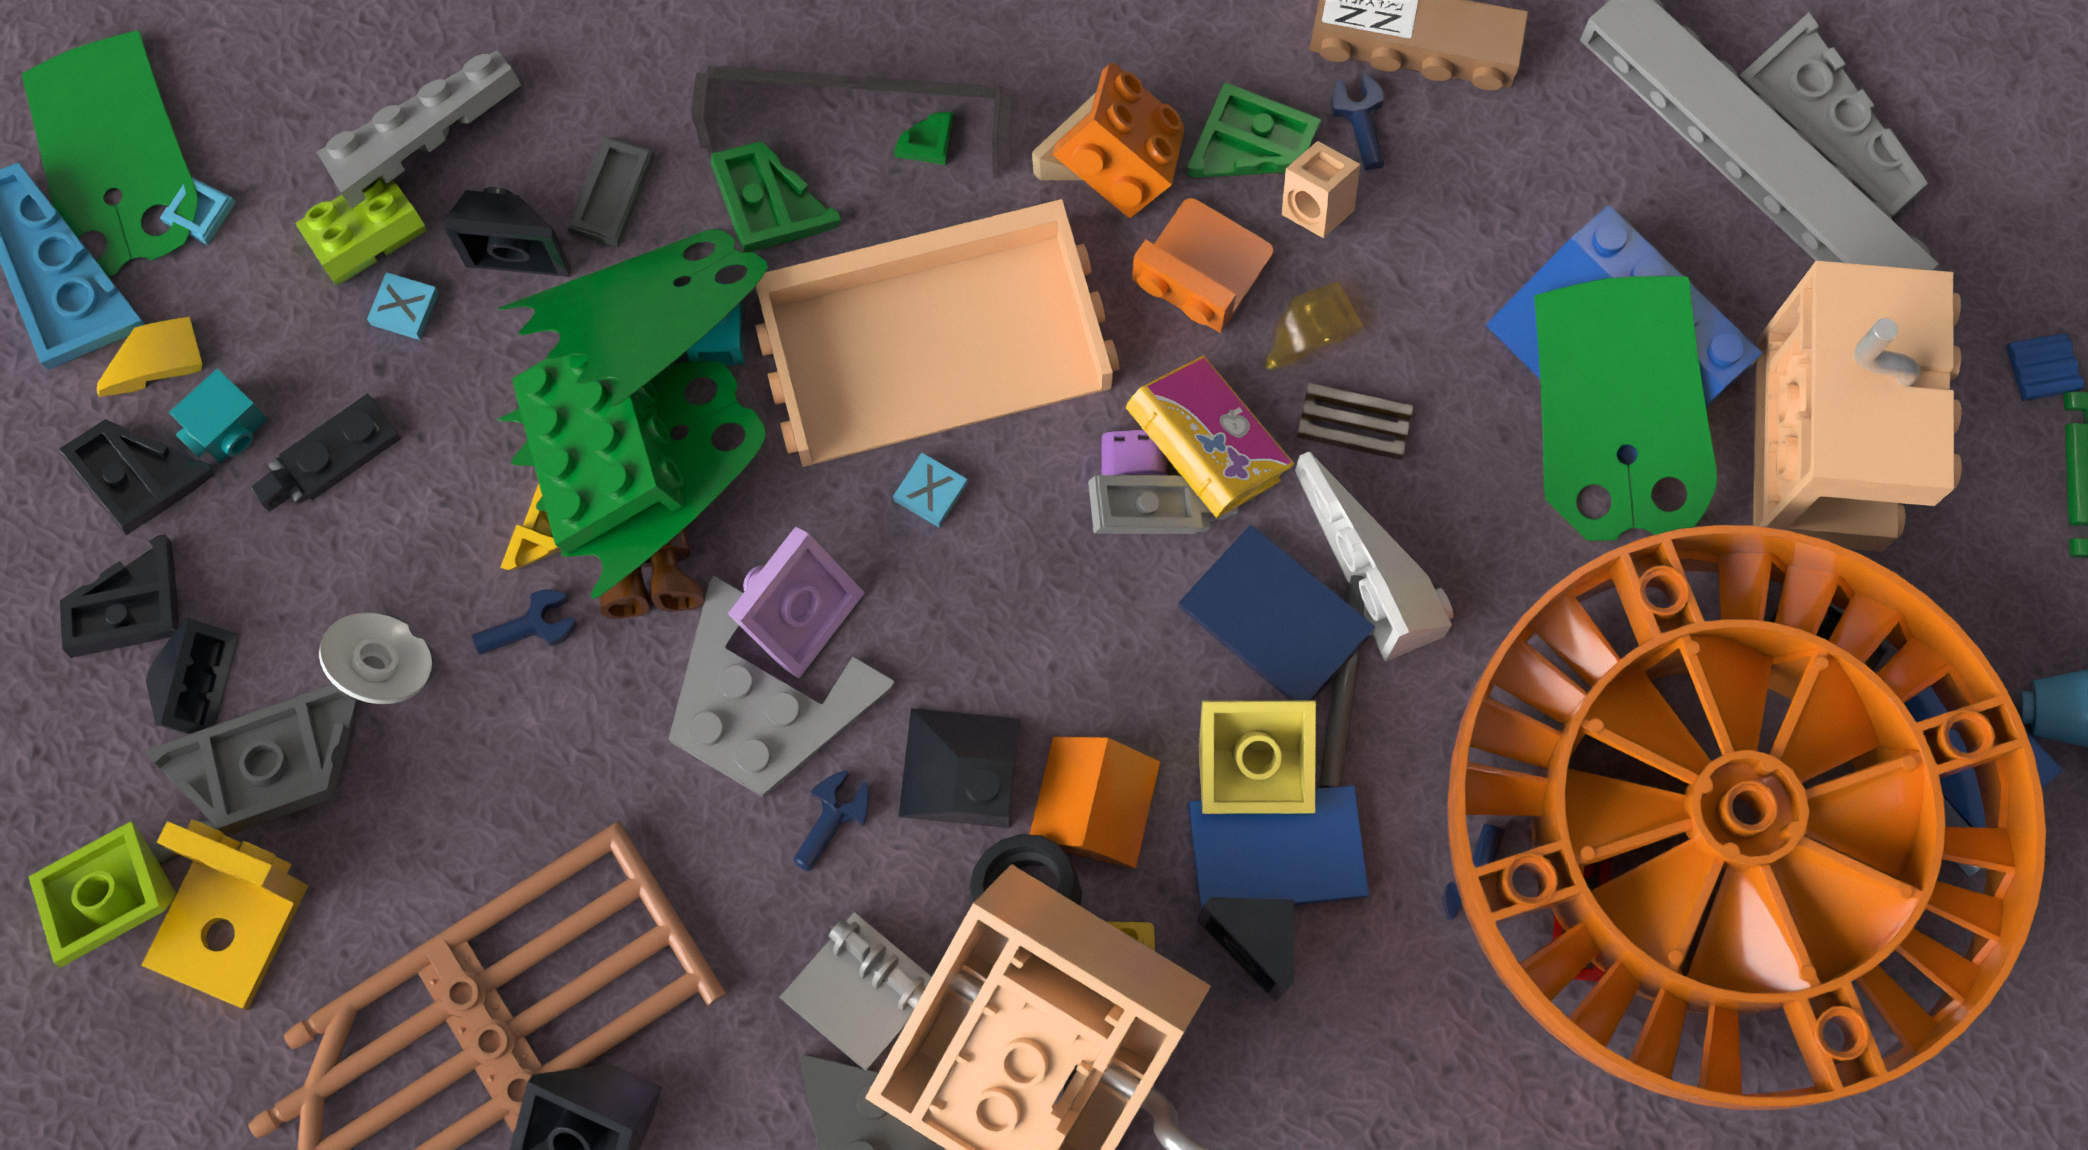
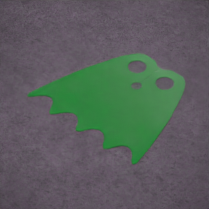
M710 229L501 306L498 309L506 310L517 307L534 309V315L519 331V335L543 331L559 333V342L550 351L547 358L552 360L579 354L586 356L588 364L578 377L576 384L582 385L607 378L617 379L620 385L610 403L611 406H616L672 364L734 309L762 279L767 270V262L753 252L743 253L737 251L733 247L735 243L733 237L720 229ZM699 242L714 243L715 250L708 257L696 261H689L683 257L685 250L693 244ZM743 265L748 269L747 274L737 282L719 284L715 281L716 274L725 267ZM682 276L691 277V281L687 285L677 287L673 284L676 279Z
M693 361L672 364L650 380L659 397V402L655 404L658 417L666 426L669 434L672 428L677 425H685L689 430L688 435L684 439L673 440L671 438V443L667 445L670 458L676 464L683 477L684 485L680 487L684 506L673 512L658 501L569 554L561 550L563 557L586 555L596 556L601 560L603 569L598 582L592 590L591 598H598L609 591L687 527L746 468L761 448L766 435L764 425L754 410L744 408L737 402L735 398L737 381L724 364L716 361ZM702 377L712 379L717 385V393L711 401L702 405H693L685 399L684 391L691 381ZM520 408L497 419L498 421H514L523 424ZM726 423L741 425L745 431V439L740 446L730 451H721L713 446L711 441L712 434L719 426ZM528 439L511 461L513 465L534 466ZM543 497L536 504V509L539 511H546Z

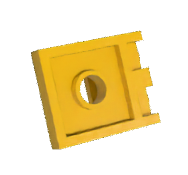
M192 819L187 829L167 821L157 843L192 860L193 863L141 966L248 1011L309 885L287 874L292 864L275 857V854L245 841L241 844L225 836L223 832ZM217 921H230L235 930L233 942L222 951H212L206 942L209 928Z

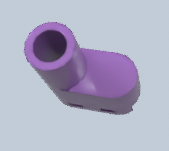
M1144 430L1114 431L1102 435L1101 475L1167 476L1168 459L1150 437L1139 439V437L1149 436ZM1115 438H1125L1124 440H1115Z

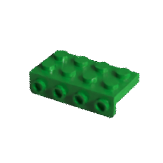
M580 354L552 360L546 358L512 378L554 543L567 554L658 501L673 512L684 506L680 487L684 485L683 477L676 464L670 458L667 445L671 443V437L666 426L658 417L655 404L659 402V397L651 381L620 404L611 406L610 403L620 385L618 380L607 378L582 385L576 384L578 377L588 364V358Z

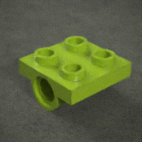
M379 177L362 189V192L367 199L353 209L350 208L343 195H340L332 201L316 204L307 211L304 218L295 223L336 286L378 262L374 256L382 251L388 256L427 232L420 216L393 179L386 183Z

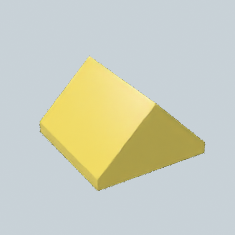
M1202 700L1199 737L1202 813H1315L1316 701Z

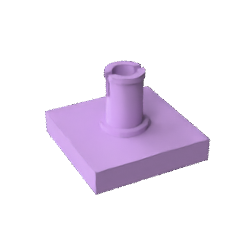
M795 527L765 566L758 565L748 572L743 584L744 593L727 614L783 669L800 678L865 592L809 533Z

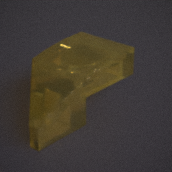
M1338 281L1294 297L1288 304L1287 310L1278 320L1274 331L1277 334L1272 351L1268 354L1265 361L1268 371L1305 358L1312 349L1352 336L1363 326Z

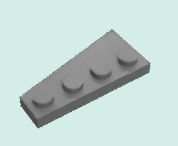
M1809 12L1743 71L1738 78L1756 95L1767 98L1774 106L1776 113L1794 130H1799L1806 134L1812 141L1814 148L1832 165L1844 169L1851 177L1853 184L1871 201H1876L1883 205L1890 213L1891 218H1893L1924 189L1928 182L1892 130L1882 127L1871 111L1874 104L1863 89L1858 91L1843 70L1845 62L1834 47L1829 49L1817 33L1819 25Z
M498 50L491 54L475 56L464 65L461 71L445 80L438 79L427 83L418 91V95L400 105H391L381 109L373 116L372 121L354 131H344L333 136L327 142L326 147L317 151V154L348 205L353 209L367 199L362 192V189L379 177L386 183L390 182L405 171L400 162L416 150L425 149L431 152L446 141L445 137L449 133V126L457 120L460 123L466 124L472 122L521 86L511 66Z

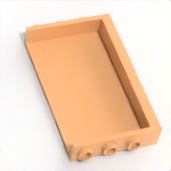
M1060 199L765 272L762 279L756 285L765 323L755 325L763 356L774 355L777 371L768 373V379L775 405L786 402L790 420L780 422L787 453L798 451L802 467L1112 389L1113 372L1120 369L1116 348L1112 339L1103 340L1099 323L1105 322L1103 304L1098 291L1089 292L1085 279L1086 275L1091 274L1089 256L1084 243L1075 245L1063 200Z

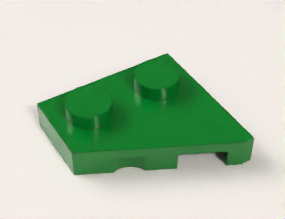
M1224 82L1187 166L1186 176L1204 178L1286 173V168L1311 147L1321 119Z
M762 141L711 154V166L743 253L811 237L840 226L841 219L838 212L832 207L827 210L807 191L808 184L794 171L784 168L780 163L779 157Z

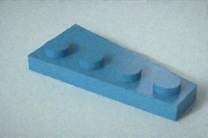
M18 162L0 169V263L40 363L47 370H50L129 336L135 327L146 325L27 171Z

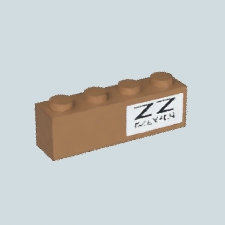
M1319 0L1309 51L1319 52L1322 58L1332 62H1344L1349 58L1370 62L1372 67L1386 72L1396 71L1400 68L1421 71L1425 78L1434 81H1445L1451 77L1472 81L1475 87L1482 90L1493 91L1501 87L1511 88L1519 68L1528 11L1469 0Z

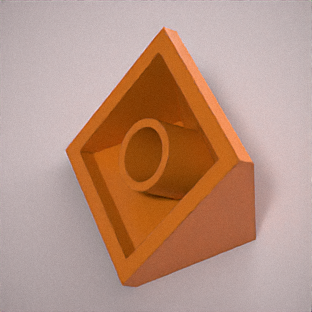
M1053 737L1030 835H1041L1059 844L1065 853L1136 869L1160 761L1110 738Z

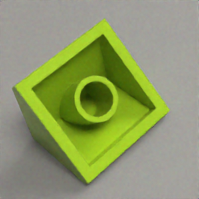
M132 821L28 876L53 962L59 968L164 912L177 895L139 829Z

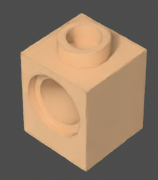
M1317 141L1286 168L1282 215L1324 239L1355 211L1360 164Z

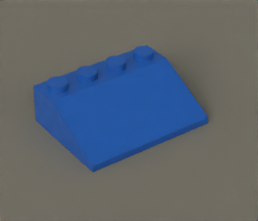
M1608 205L1572 236L1486 324V327L1540 379L1534 295L1608 278L1684 276L1622 216ZM1690 283L1699 365L1707 410L1748 373L1762 355V352ZM1623 445L1617 451V456L1628 467L1629 464L1634 463L1637 459V450L1632 445Z

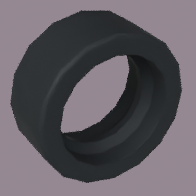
M1019 834L1002 839L987 849L973 868L969 885L972 904L1012 864L1017 868L1029 865L1048 867L1057 877L1058 893L1079 906L1081 905L1083 894L1079 877L1071 859L1059 844L1041 835Z

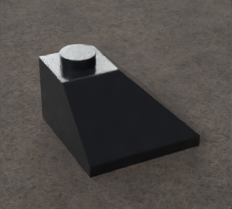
M487 187L483 189V192L465 190L445 218L444 229L465 267L570 277L571 266L553 227L519 195H514L509 190L499 187Z
M911 708L899 817L1009 828L1020 719Z
M612 1064L533 1074L527 1081L510 1150H639L652 1123L662 1087Z

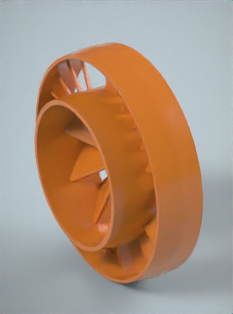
M1712 525L1677 529L1641 538L1613 549L1576 569L1548 590L1520 618L1493 654L1473 689L1460 722L1452 755L1447 807L1448 840L1454 877L1464 911L1478 943L1499 978L1521 1006L1537 1022L1580 1057L1611 1075L1646 1090L1694 1104L1734 1110H1779L1811 1106L1866 1092L1903 1076L1933 1058L1958 1038L1990 1004L2011 973L2027 940L2038 906L2045 867L2046 824L2043 791L2035 756L2022 719L2003 682L1982 651L1958 623L1926 594L1898 574L1859 553L1829 541L1800 533L1743 525ZM1685 572H1718L1720 620L1704 622ZM1769 580L1783 583L1775 623L1764 621ZM1613 587L1617 589L1639 647L1632 650L1622 659H1620L1580 604L1591 596ZM1654 587L1663 591L1668 598L1669 607L1660 608L1654 606L1646 597L1645 589ZM1830 603L1845 611L1827 641L1816 636ZM1537 634L1592 688L1587 693L1527 642ZM1886 639L1898 652L1875 673L1864 663L1883 640ZM1690 674L1721 750V757L1714 761L1709 759L1650 680L1670 675ZM1494 685L1560 722L1562 725L1559 730L1490 698L1489 695ZM1931 686L1948 713L1916 723L1904 703ZM1768 688L1792 701L1770 754L1757 751ZM1950 729L1959 732L1966 746L1967 753L1960 752L1953 747L1949 739ZM1587 734L1689 785L1685 790V794L1675 793L1568 768L1569 759L1584 735ZM1469 747L1542 768L1539 776L1468 762ZM1848 761L1852 762L1856 772L1805 789L1801 784ZM1973 768L1978 780L1985 812L1986 828L1945 827L1944 798L1940 778ZM1734 799L1744 800L1750 804L1755 815L1753 825L1744 824L1736 818L1732 808ZM1466 815L1531 816L1533 849L1475 868L1472 860ZM1685 832L1689 840L1591 891L1583 877L1584 867L1589 864ZM1942 859L1986 868L1984 894L1937 881ZM1722 868H1725L1688 975L1685 977L1681 971L1682 964ZM1514 871H1528L1536 878L1539 887L1536 897L1528 898L1516 891L1512 881ZM1551 908L1565 933L1518 963L1497 925ZM1924 909L1974 932L1965 957L1913 928ZM1894 950L1945 991L1928 1013L1878 965ZM1592 962L1605 974L1567 1018L1551 1001ZM1854 980L1899 1040L1883 1054L1879 1052L1851 983ZM1638 994L1654 1001V1004L1629 1060L1606 1047L1634 995ZM1784 1008L1814 1086L1772 1093L1742 1094L1739 1015L1770 1012ZM1687 1011L1708 1014L1698 1086H1691L1671 1080ZM1827 1021L1834 1022L1843 1031L1845 1040L1840 1051L1832 1049L1824 1040L1823 1029Z

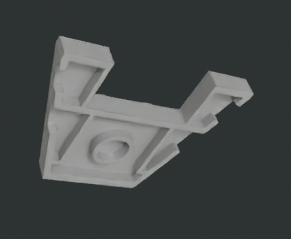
M713 576L708 585L669 741L765 798L819 753L818 751L843 730L845 731L880 699L882 700L891 693L895 687V681L852 657L824 703L819 704L728 650L741 627L727 613L742 596L743 592Z

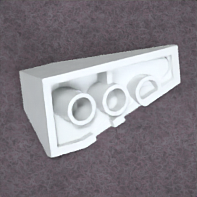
M1310 451L1300 455L1295 472L1346 580L1350 583L1352 575L1366 577L1359 581L1360 593L1365 604L1364 618L1375 626V632L1372 635L1384 661H1389L1444 638L1452 626L1450 619L1453 618L1452 606L1445 592L1441 588L1434 589L1429 576Z

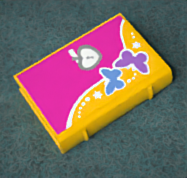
M1204 355L1142 386L1127 403L1126 409L1216 518L1225 515L1272 488L1281 481L1279 478L1281 474L1295 464Z

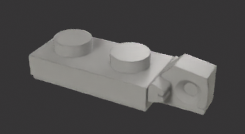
M1095 475L1088 481L1094 534H1195L1208 531L1210 529V521L1224 520L1238 513L1237 507L1225 515L1216 518L1182 476Z

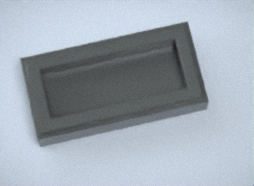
M604 136L567 226L569 233L618 248L654 160L653 151Z

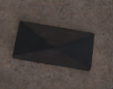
M190 618L182 620L149 667L146 678L156 726L189 735L215 725L238 637L237 633Z

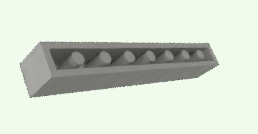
M1609 0L1589 18L1580 41L1815 261L1934 270L1939 265L1931 257L1929 249L1922 241L1915 237H1910L1892 220L1890 213L1883 205L1876 201H1871L1853 184L1851 177L1844 169L1832 165L1814 148L1812 141L1806 134L1799 130H1794L1776 113L1774 106L1767 98L1756 95L1738 78L1735 69L1729 63L1718 60L1708 51L1691 28L1680 25L1664 10L1660 0Z

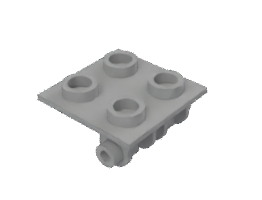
M854 912L847 921L842 919L835 925L828 935L831 939L782 993L780 999L862 1069L867 1071L907 1024L932 977Z

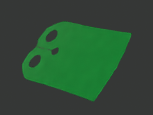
M139 30L76 47L21 73L53 206L78 238L89 231H98L105 236L107 240L106 251L96 261L108 277L117 275L119 269L131 260V257L132 259L139 257L148 258L152 261L184 245L191 230L175 222L172 223V226L166 233L159 236L148 235L144 232L141 224L143 214L150 207L155 205L169 207L183 184L186 194L176 209L175 214L194 222L198 196L160 96ZM110 188H118L122 192V199L116 206H110L104 201V195Z
M1632 276L1608 278L1534 295L1541 382L1543 471L1546 501L1576 531L1589 541L1617 540L1621 533L1634 528V525L1635 528L1645 529L1653 535L1677 529L1694 528L1706 512L1717 485V469L1701 379L1689 277ZM1626 444L1635 447L1638 453L1635 462L1629 464V472L1628 465L1622 464L1617 458L1618 449ZM1666 477L1679 479L1686 486L1687 500L1684 505L1672 512L1657 508L1651 497L1655 483ZM1589 485H1600L1611 496L1610 510L1606 515L1598 519H1588L1578 511L1576 505L1579 492Z

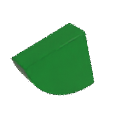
M954 112L930 114L927 119L918 122L909 130H905L896 143L895 157L946 165L955 119Z

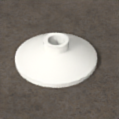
M356 613L337 620L325 632L319 649L322 669L328 679L338 689L353 698L375 704H392L413 697L425 686L432 667L431 654L425 641L413 636L406 623L391 616L378 613Z

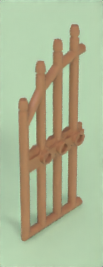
M618 820L311 1014L307 1021L301 1020L292 1026L284 1034V1039L291 1049L304 1046L314 1040L316 1034L324 1033L305 1084L275 1103L274 1108H267L256 1115L248 1126L252 1134L256 1138H260L280 1128L282 1122L287 1123L300 1115L298 1150H350L468 1073L476 1070L492 1099L413 1149L455 1150L503 1118L514 1133L527 1081L533 1074L582 1068L696 993H700L707 1006L717 1003L727 993ZM612 851L628 877L627 880L486 970L484 969L468 941ZM638 898H641L657 924L655 928L516 1017L512 1016L497 988ZM670 945L687 972L686 974L542 1066L526 1036ZM419 974L435 1002L338 1063L357 1012L411 977ZM447 1021L463 1051L322 1140L325 1098Z

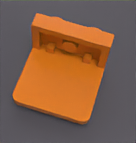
M1110 63L1102 70L1091 113L1056 142L1052 155L1130 219L1172 185L1185 127L1179 114L1173 107L1168 104H1162L1143 87L1141 81L1133 73L1124 71L1115 63Z
M1188 198L1180 205L1156 242L1153 244L1145 239L1135 253L1132 280L1138 283L1150 295L1166 300L1181 309L1193 321L1207 325L1221 334L1271 260L1273 248L1269 242L1197 199Z

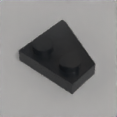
M106 419L59 448L64 460L126 536L195 491L214 476L211 467L206 462L199 459L193 462L170 452L167 445L150 438L136 437L129 429Z
M166 534L158 535L150 540L149 543L153 548L128 565L124 566L121 561H118L103 571L95 582L89 585H82L60 600L62 650L70 658L166 639L173 635L179 626L172 544Z

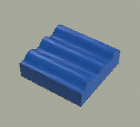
M2067 333L2010 342L2006 346L2022 401L2062 395L2066 392H2079L2084 388L2083 378L2078 372V361L2073 355V345Z

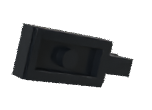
M367 393L280 453L279 457L269 464L273 471L266 474L252 485L250 489L262 506L269 512L290 497L297 504L309 498L313 501L399 441L401 437Z

